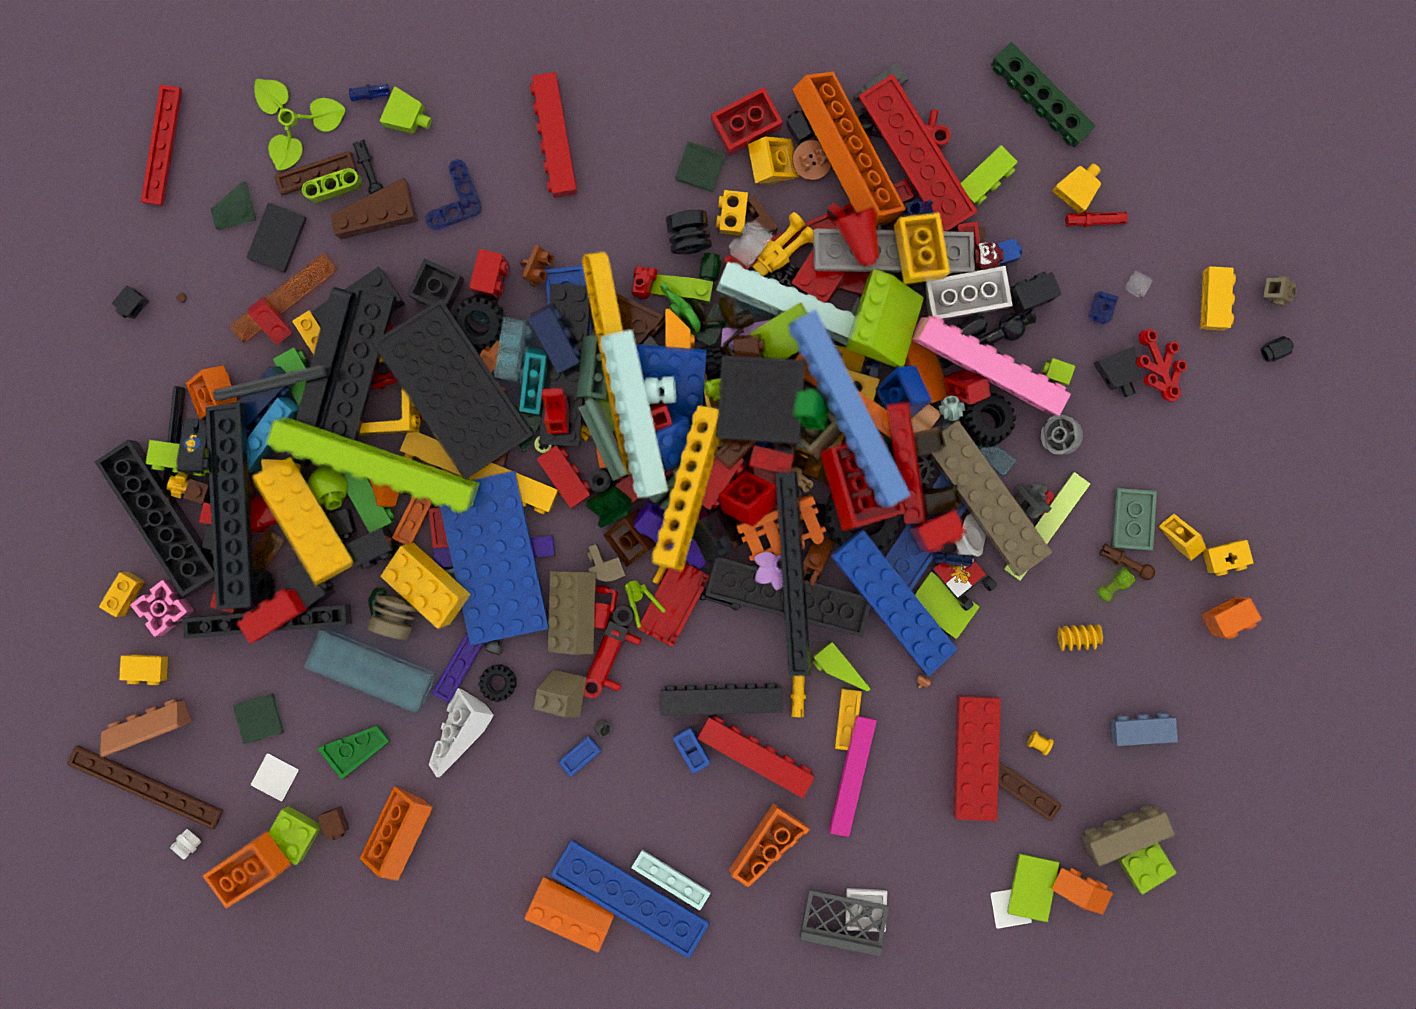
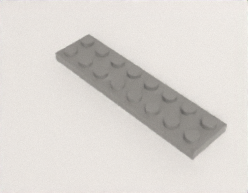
M814 229V271L872 272L875 268L883 272H902L895 231L877 230L879 258L875 259L876 264L865 267L864 264L858 263L838 229ZM943 232L950 273L964 274L975 272L973 232Z

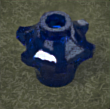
M917 198L910 203L906 213L910 217L935 214L932 209L934 202L931 200L926 202L920 201Z

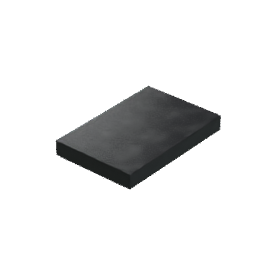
M268 203L246 258L286 273L307 218Z

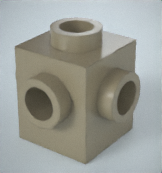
M1286 276L1266 279L1263 296L1265 299L1271 301L1272 305L1285 306V303H1293L1294 297L1297 294L1296 283L1289 280V277Z

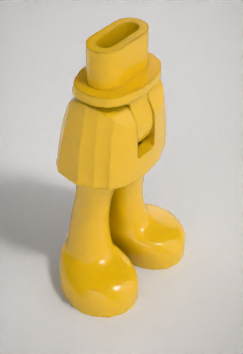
M795 212L789 215L790 225L788 229L778 239L769 241L760 256L757 257L758 261L752 266L762 277L768 273L772 274L773 271L786 265L790 261L789 257L803 244L813 243V230L807 226L790 245L784 249L782 248L797 232L805 227L804 221Z

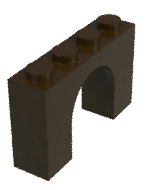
M941 427L914 432L917 457L940 452L946 446ZM891 440L889 442L888 449L890 455L893 456L895 461L893 443ZM957 484L936 489L927 488L922 485L926 516L957 510L961 506L962 500Z

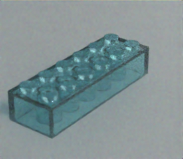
M327 629L319 630L304 668L414 713L421 711L436 673Z

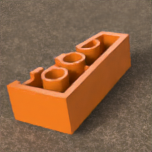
M773 803L729 868L731 876L749 887L768 870V867L774 861L781 858L782 854L789 847L795 845L803 834L805 835L809 832V827Z

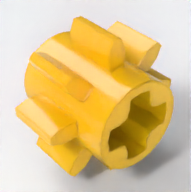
M178 473L176 476H170L167 490L171 491V496L176 498L183 496L189 481L187 474Z

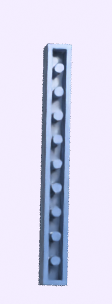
M814 310L789 323V332L796 339L799 345V352L806 359L810 373L815 376L818 382V389L825 396L829 410L834 413L837 419V426L844 433L848 447L853 450L857 465L865 473V480L872 487L877 503L882 508L890 507L910 496L817 311Z

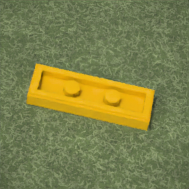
M841 688L835 749L848 750L856 715L859 716L862 695L860 690Z

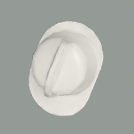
M970 513L966 516L963 523L966 531L965 534L961 535L963 539L955 542L956 553L959 555L973 554L974 556H980L983 552L986 534Z

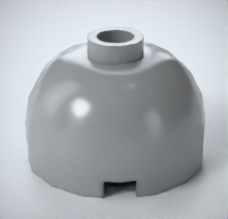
M1067 415L1050 417L1045 427H1042V444L1051 453L1056 455H1068L1075 452L1083 440L1081 425L1077 420Z

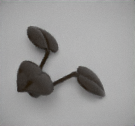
M722 295L719 297V308L723 317L708 319L705 317L702 305L697 300H690V304L700 320V331L706 330V323L724 320L730 329L738 330L723 343V346L719 347L723 356H735L728 345L736 336L744 332L743 328L754 324L752 313L748 309L736 313L737 297Z

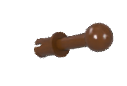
M1105 543L1102 546L1104 550L1101 549L1099 555L1112 560L1115 565L1122 563L1139 572L1140 577L1144 580H1150L1155 576V569L1152 565H1141L1124 556L1125 552L1123 550H1116Z

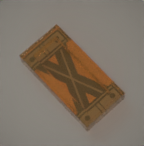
M269 529L253 550V568L256 570H266L287 541Z

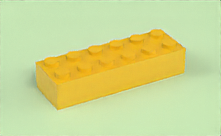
M291 457L253 476L257 489L315 586L352 567L353 561Z

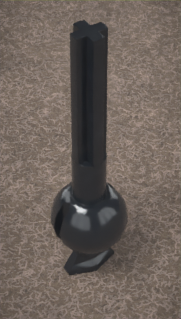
M1030 309L1022 316L1016 313L1006 314L1000 319L998 328L978 338L980 340L979 344L990 346L1003 338L1009 341L1018 340L1024 335L1025 326L1036 323L1037 318L1033 310ZM943 357L939 359L943 369L954 364Z

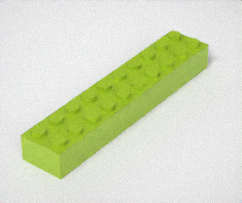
M287 417L273 421L267 444L272 445V449L285 452L286 450L292 452L294 457L313 459L312 462L317 465H331L335 471H348L352 473L353 477L372 479L371 482L376 485H390L394 491L401 493L407 491L411 493L412 497L418 499L425 497L431 499V503L443 506V504L451 506V510L460 513L467 511L473 506L480 485L479 482L470 479L465 480L461 476Z

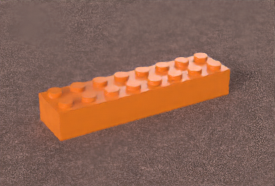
M832 71L805 75L792 90L856 213L873 207L876 226L892 222L906 208L835 73Z

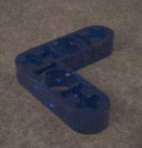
M453 160L449 164V172L460 200L427 213L425 217L426 224L433 230L445 228L474 217L481 212V202L469 170L462 160ZM455 166L463 167L461 173L464 178L460 179L458 173L454 171L456 170ZM463 183H469L471 188L469 192L462 193L460 186ZM470 202L477 204L474 211L468 208L464 210L466 214L463 215L460 205H463L465 209L470 206ZM450 209H458L459 215L456 218H450L448 216ZM442 212H444V216L448 220L445 222V220L441 218L437 220L438 224L434 225L433 222L430 223V221L433 220V216H436L437 218L443 217V215L441 214Z

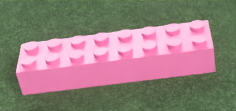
M928 316L919 320L914 330L912 341L965 370L987 377L989 383L1046 414L1060 416L1071 395L1065 391L1066 387L1059 383L1048 382L1049 378L1040 373L1038 375L1031 373L1032 369L1024 364L1013 363L1015 359L1005 354H997V349L989 345H980L979 339L971 335H962V330L952 325L951 327L944 325L945 321L939 317Z

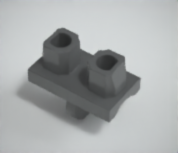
M1033 482L1031 485L1023 486L1021 483L1016 485L1015 488L1018 490V493L1014 499L1022 506H1025L1027 502L1030 504L1026 509V514L1029 517L1037 518L1042 512L1049 513L1052 508L1045 501L1047 498L1045 494L1047 486L1040 483L1037 485Z

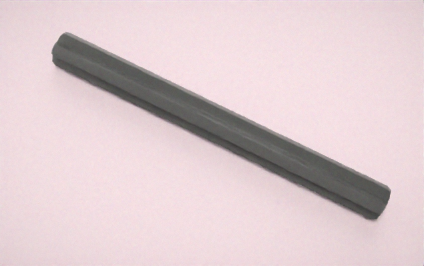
M315 366L213 391V395L216 401H221L326 376L324 366Z

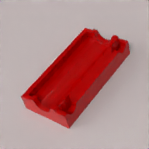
M684 563L682 571L668 568L654 594L655 599L662 605L665 612H661L650 601L640 620L641 627H637V629L673 647L710 575L687 563Z

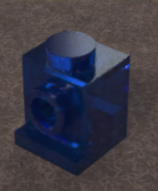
M1102 291L1097 292L1094 295L1088 317L1093 318V321L1099 324L1111 321L1119 296ZM1102 305L1107 306V311L1102 310Z

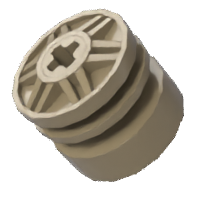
M377 595L376 601L384 604V606L374 605L373 609L381 612V616L371 615L367 629L390 638L408 640L412 627L404 623V621L414 620L415 616L407 613V611L417 612V610L405 599L390 595Z

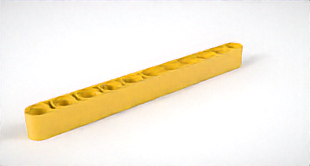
M605 252L584 254L582 265L596 336H598L597 341L601 353L602 367L621 463L626 474H632L629 470L628 454L624 448V436L620 430L619 414L615 409L616 401L610 386V374L606 369L605 352L601 347L602 336L623 332L609 258Z

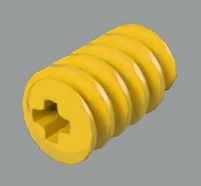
M1096 624L1094 627L1087 625L1085 628L1084 625H1079L1077 628L1076 625H1072L1070 629L1068 626H1063L1062 629L1059 626L1058 643L1061 651L1065 650L1066 645H1068L1070 651L1073 650V645H1076L1077 650L1081 649V645H1084L1085 650H1088L1090 644H1092L1093 650H1096L1097 645H1102L1103 643L1101 626L1099 624Z

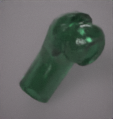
M382 587L373 589L368 598L371 615L381 614V612L373 608L374 605H379V602L376 601L377 595L386 596V590Z

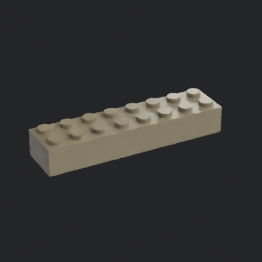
M954 421L944 428L942 434L946 446L942 451L931 453L929 456L950 485L957 484L963 504L1014 575L1021 576L1053 552L960 422Z

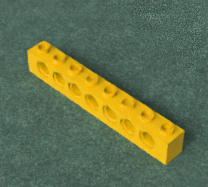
M698 406L693 414L692 428L687 434V445L681 455L680 469L676 472L675 486L671 490L670 503L664 513L663 527L658 534L659 541L653 551L652 562L661 567L678 571L683 570L714 463L715 453L720 442V438H717L719 409ZM708 426L707 431L702 433L703 429ZM702 445V449L697 452L698 447ZM697 465L696 469L691 472L692 467ZM689 484H691L690 489L688 491H685L686 487ZM685 504V508L680 511L681 505ZM679 523V528L674 531L675 525ZM674 542L673 548L668 550L669 545Z

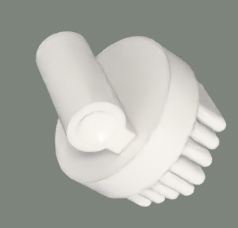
M186 829L176 837L177 841L171 845L170 849L184 860L190 852L193 854L196 851V847L201 841L191 831Z

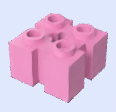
M171 580L160 581L150 589L152 594L142 595L130 604L140 618L146 617L148 619L145 625L154 637L165 635L176 626L174 622L183 621V618H187L195 612L186 598L179 599L177 596L179 592Z

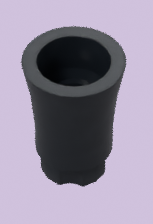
M598 469L589 475L588 484L592 489L591 491L598 495L614 487L616 480H612L607 469ZM599 478L604 479L603 485L597 483Z

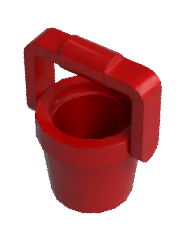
M597 585L595 587L596 593L613 594L611 605L595 603L594 628L607 629L611 612L614 613L616 609L618 592L609 589L608 586Z

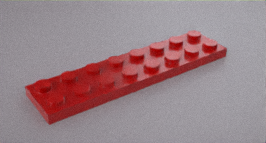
M894 74L858 96L930 214H940L943 232H947L978 212Z

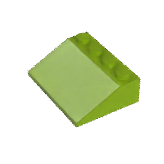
M874 268L867 277L845 348L896 368L904 367L924 297L893 275Z

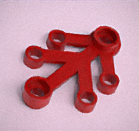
M1150 328L1142 330L1138 336L1139 341L1142 345L1149 346L1155 364L1152 363L1147 355L1139 356L1136 359V364L1139 368H1145L1153 372L1144 377V384L1160 390L1164 400L1175 402L1181 395L1178 386L1181 372L1187 369V364L1184 360L1175 361L1173 363L1174 371L1172 377L1170 378L1169 376L1174 353H1177L1180 349L1179 344L1175 341L1167 343L1163 360L1156 344L1157 332ZM1155 374L1161 376L1163 383L1158 381V377Z

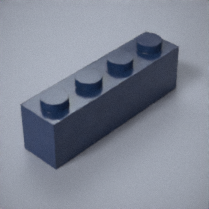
M280 366L269 367L258 380L285 374L286 372ZM295 383L246 394L239 399L237 403L245 404L246 439L277 398L287 397L292 392L291 389Z

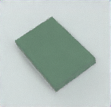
M1115 488L1113 548L1153 551L1157 491Z

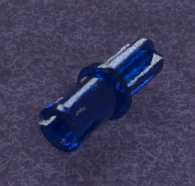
M367 84L366 87L349 88V96L352 102L363 99L372 100V98L390 95L388 84L374 86Z

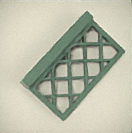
M591 398L586 400L585 405L578 409L612 480L615 481L627 475L621 463L618 443L597 399L594 401Z

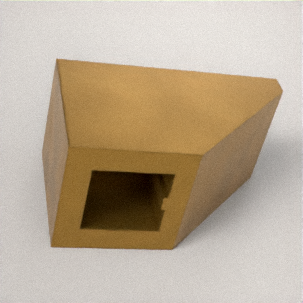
M796 450L791 466L802 471L805 476L829 484L822 458L816 459L813 455Z

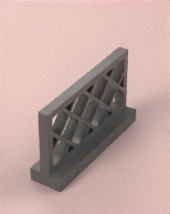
M809 889L803 924L800 930V940L881 956V945L889 905ZM813 895L822 897L825 902L817 909L811 903ZM836 900L841 901L845 906L837 913L830 906ZM856 904L861 905L865 910L857 917L849 909ZM828 906L833 915L823 921L818 912ZM875 908L883 910L882 917L877 921H874L869 913ZM847 910L853 919L843 925L837 916ZM816 914L821 923L816 927L807 926L808 918ZM867 914L873 923L863 929L857 920ZM836 918L841 927L836 931H831L826 924ZM855 922L861 931L855 935H850L845 928ZM875 926L879 931L878 940L870 939L865 932Z

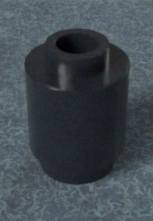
M1281 336L1264 344V347L1261 348V354L1266 362H1274L1292 354L1294 345L1290 338Z

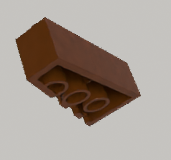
M405 178L330 215L334 234L340 240L418 221L410 186Z

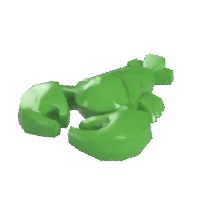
M666 282L661 284L662 292L666 294L671 302L669 309L690 328L691 335L698 334L701 324L693 307L679 295L669 290Z

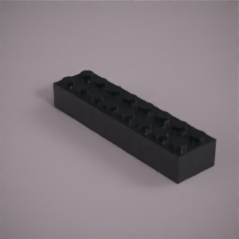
M128 439L94 462L181 597L192 596L215 581L214 559L207 552L208 549L202 548L203 541L175 498L167 490L166 484L163 483L156 469H151L152 465L146 464L147 455L138 441Z
M721 557L715 558L706 596L785 617L783 587L775 590L771 582L767 584L756 582L755 575L759 569L758 567ZM805 580L808 623L863 637L871 606L862 595L815 583L813 586L810 585V581Z

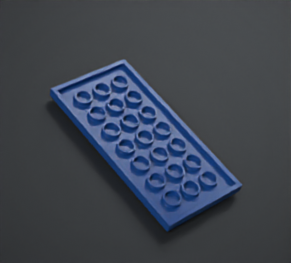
M516 471L473 480L479 482L480 485L471 508L460 513L451 510L449 505L443 504V506H440L456 581L471 594L462 607L470 645L549 629Z

